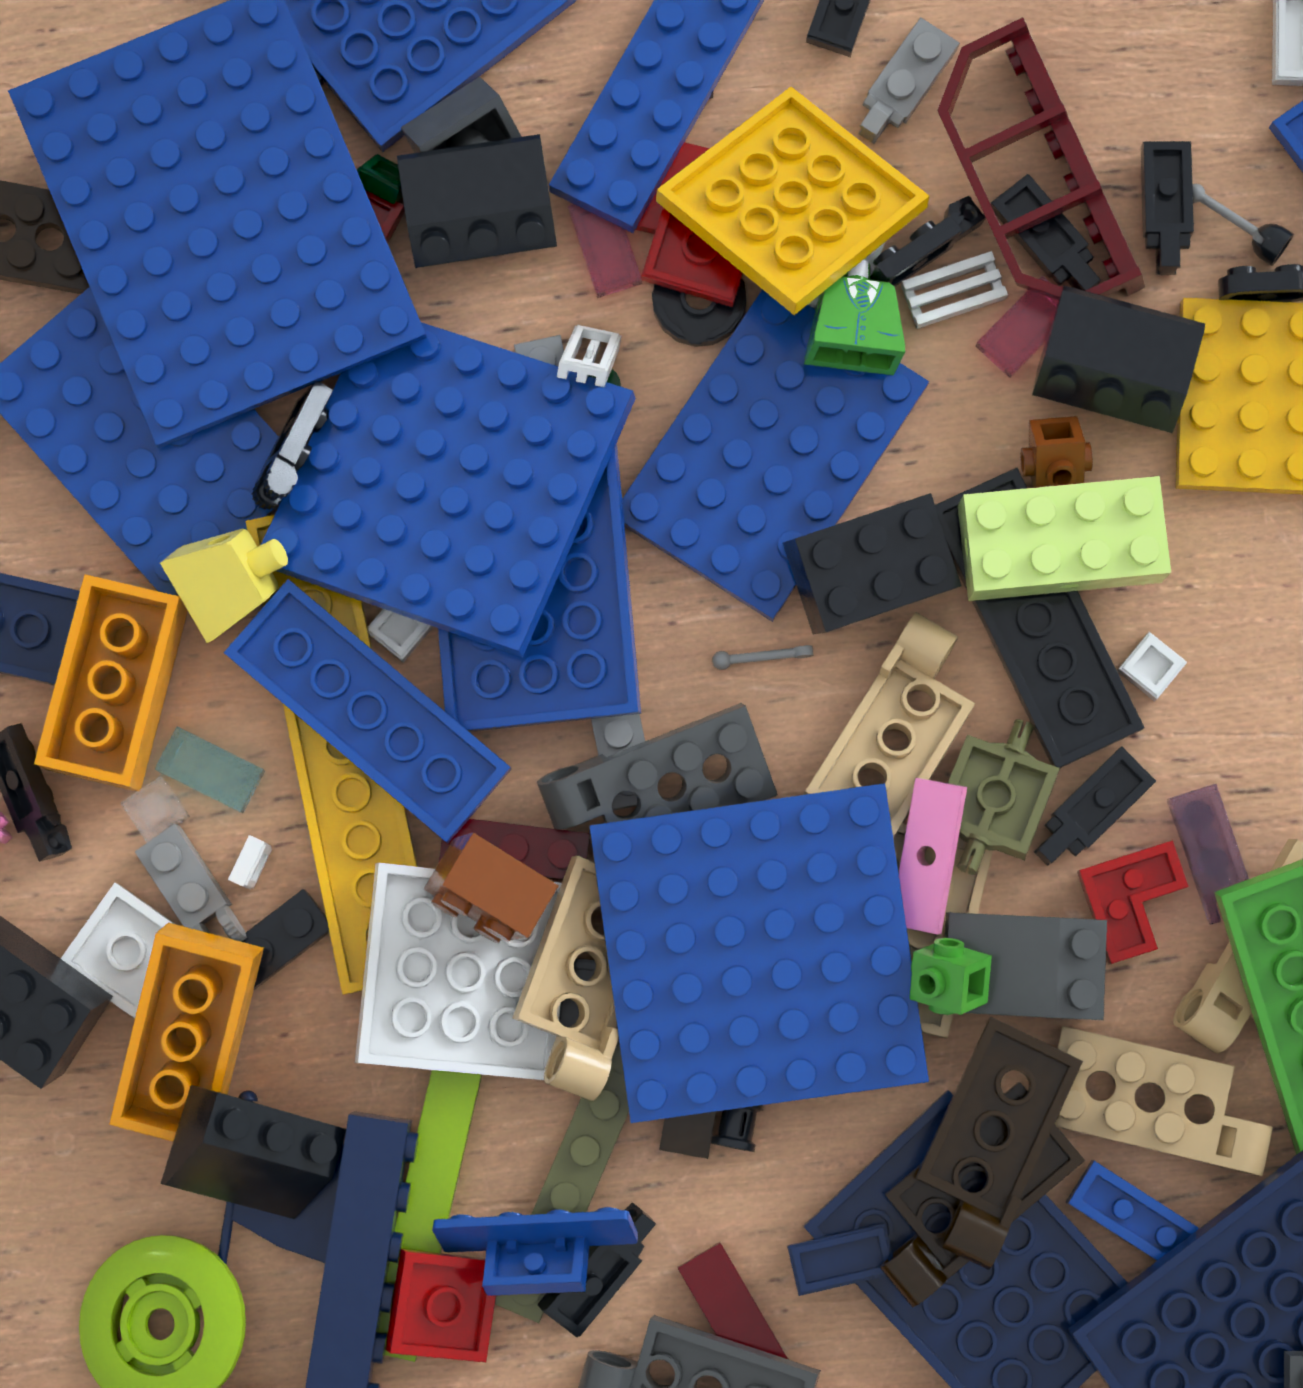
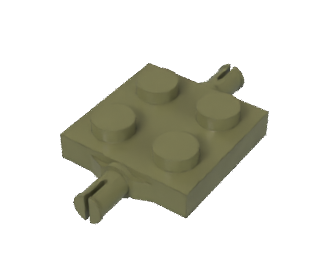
M1016 719L1014 721V726L1006 744L989 743L967 735L948 781L949 784L967 787L959 837L967 842L957 867L965 872L970 858L973 856L968 874L976 875L978 873L985 850H997L1025 861L1058 777L1060 768L1036 760L1025 751L1034 726L1026 722L1022 735L1018 738L1024 720Z

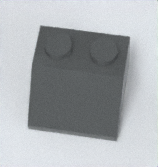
M480 76L400 127L415 153L522 137L500 95Z

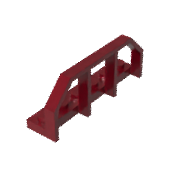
M1022 17L961 47L937 111L1017 286L1056 300L1060 299L1063 287L1021 272L1007 239L1085 202L1090 212L1089 216L1083 218L1087 231L1094 245L1103 241L1110 258L1102 261L1110 279L1085 291L1108 296L1125 288L1127 295H1131L1145 288L1142 273L1112 213L1100 182L1094 174L1070 122L1064 104L1058 96L1029 33L1024 18ZM1011 41L1013 47L1005 50L1016 76L1025 73L1031 84L1032 89L1024 93L1035 116L965 149L952 121L951 114L973 59ZM1050 126L1051 131L1045 133L1044 137L1054 159L1057 160L1064 156L1071 173L1063 176L1070 193L1000 226L972 163Z

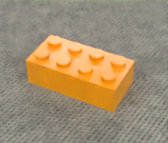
M84 574L34 761L35 765L48 771L141 792L188 612L179 596Z
M169 922L156 932L109 1125L173 1142L191 1085L228 1095L264 950L263 947Z

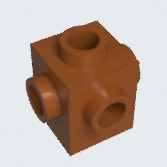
M1078 417L1029 420V447L1021 448L1020 453L1023 477L1030 476L1034 488L1084 483L1085 472L1092 471L1093 458L1090 442H1085Z

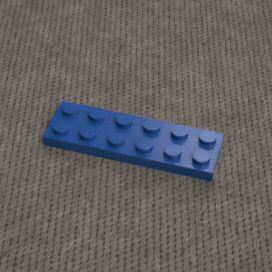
M654 0L550 181L549 192L634 233L764 0Z
M289 579L286 580L223 652L447 844L511 771V767Z

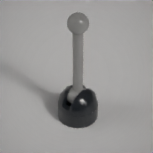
M1192 184L1193 203H1203L1252 235V245L1256 255L1271 266L1277 262L1292 240L1294 233L1277 224H1265L1257 228L1205 194V189L1202 185Z

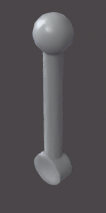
M805 645L789 649L732 655L725 651H719L714 654L712 662L715 668L724 670L730 664L786 658H807L814 656L813 646Z

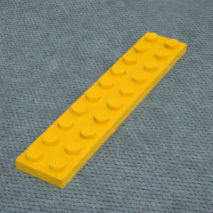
M274 515L246 521L247 531H249L257 547L261 545ZM277 571L272 572L278 581L279 588L289 579L372 649L362 601ZM279 588L266 601L262 603L263 607L279 590ZM283 704L342 995L361 992L363 988L375 864L387 863L418 867L406 808Z

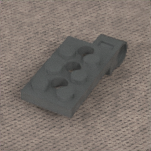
M742 703L608 757L601 754L579 764L558 769L537 781L553 827L557 830L574 827L599 816L603 817L605 823L764 801L778 795L746 705ZM715 754L723 755L727 762L725 773L715 780L706 779L703 774V764L706 759ZM671 772L678 773L682 779L680 792L671 798L661 797L658 793V782L661 777ZM623 791L634 792L637 797L635 810L627 816L615 815L612 803L616 795Z
M653 1315L648 1324L638 1361L611 1352L589 1351L578 1388H697L698 1379L706 1375L718 1379L722 1388H816L821 1370ZM665 1360L671 1364L675 1372V1380L672 1384L660 1385L652 1379L650 1375L652 1361Z

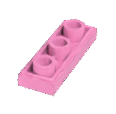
M915 778L899 868L906 928L932 934L942 933L967 787ZM928 847H931L936 854L935 861L931 865L925 860V851Z

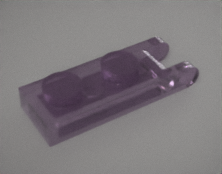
M1212 784L1167 799L1210 925L1221 922L1214 892L1249 879L1217 784Z

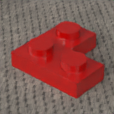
M1173 840L1077 871L1092 918L1107 920L1106 959L1108 965L1157 950L1158 947L1142 902L1189 887Z

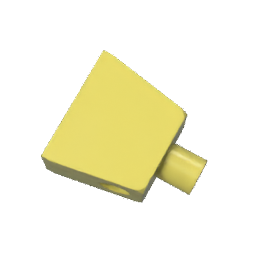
M239 529L183 545L177 548L160 564L206 643H209L261 605L279 588L278 581L272 572L288 564V557L284 547L278 540L272 539L257 547L249 531Z

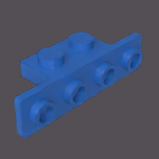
M612 1207L600 1208L595 1212L571 1213L566 1210H552L547 1214L535 1215L505 1212L494 1217H473L459 1214L452 1216L450 1219L434 1220L432 1230L444 1252L486 1251L482 1287L487 1296L585 1292L589 1246L636 1244L638 1241V1231L630 1213L626 1210Z

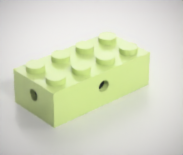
M1160 476L964 494L958 504L968 601L1162 583L1171 574Z

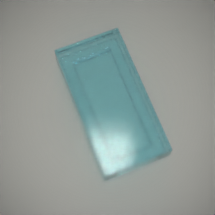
M178 726L154 769L242 814L265 772L264 769Z

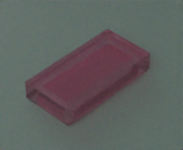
M575 204L569 205L568 211L597 298L641 285V275L626 230Z
M1043 275L1039 278L1040 280L1049 282ZM1028 290L977 342L976 347L1011 378L1046 342L1059 300Z

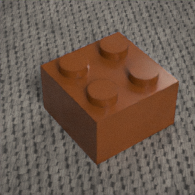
M473 832L452 840L424 890L434 896L431 903L435 907L457 918L459 913L476 921L473 928L476 932L499 944L501 939L510 942V940L529 938L559 885Z

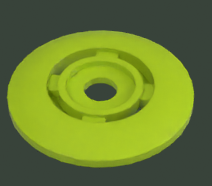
M168 1235L145 1237L133 1241L112 1254L99 1267L91 1279L83 1298L79 1320V1335L83 1357L89 1371L101 1388H220L236 1366L242 1351L246 1328L245 1306L242 1293L228 1266L206 1246L191 1239ZM127 1294L129 1296V1299L126 1302L122 1311L124 1296ZM202 1307L204 1317L203 1336L194 1354L191 1349L199 1335L200 1315L198 1309ZM160 1308L168 1310L174 1318V1330L164 1340L153 1337L148 1328L151 1314ZM119 1323L122 1340L120 1342L118 1341L117 1337Z

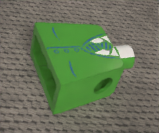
M862 260L819 295L804 357L805 365L894 375L905 354V341L896 290L890 282L870 280L871 265L869 262Z

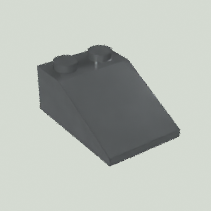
M946 912L945 938L960 940L964 942L965 948L992 955L988 1003L966 1013L1104 1020L1107 920Z

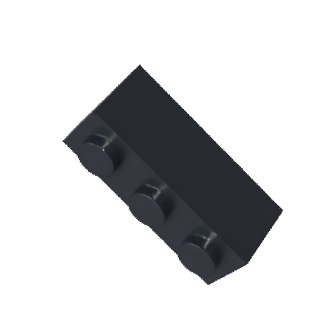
M540 134L397 156L406 222L415 268L557 247Z
M1064 285L1040 357L1032 395L1173 433L1188 393L1205 330V323Z
M191 1085L160 1184L295 1219L333 1178L346 1129Z

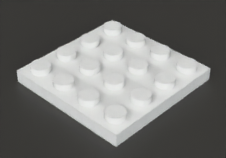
M376 863L355 1063L544 1080L545 1067L556 1036L512 1019L562 883L554 882L559 886L529 938L510 940V942L501 939L498 944L485 938L473 929L476 921L460 913L455 918L431 903L434 896L425 891L424 887L435 869ZM560 1003V1005L558 1006V1009H557L558 1020H559V1016H560V1006H561V1003Z

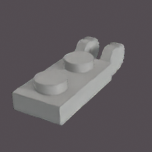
M178 824L171 825L135 851L184 927L210 933L205 923L217 916L224 932L230 939L242 942L247 938L245 930L229 907L232 903Z

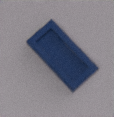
M885 1223L787 1245L798 1296L884 1277L886 1275L880 1269V1265L887 1259L889 1261L891 1258L893 1259Z

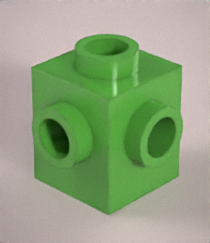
M939 938L934 941V944L914 951L911 961L910 1000L929 1005L928 1009L930 1011L944 1015H962L988 1003L992 955L965 948L964 942L953 938Z

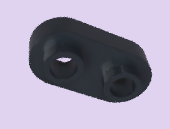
M1282 265L1276 267L1275 272H1256V268L1253 266L1230 268L1227 270V276L1218 280L1219 300L1302 301L1303 265Z

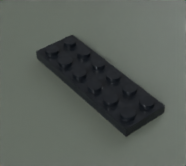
M1018 468L1012 469L935 505L955 567L966 590L958 504L964 494L1027 489ZM1078 591L972 601L1031 724L1034 726L1037 737L1051 765L1062 768L1145 728Z

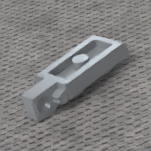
M920 17L868 91L863 106L870 111L860 125L861 130L859 134L875 144L889 123L897 128L902 123L906 124L958 50L960 42Z

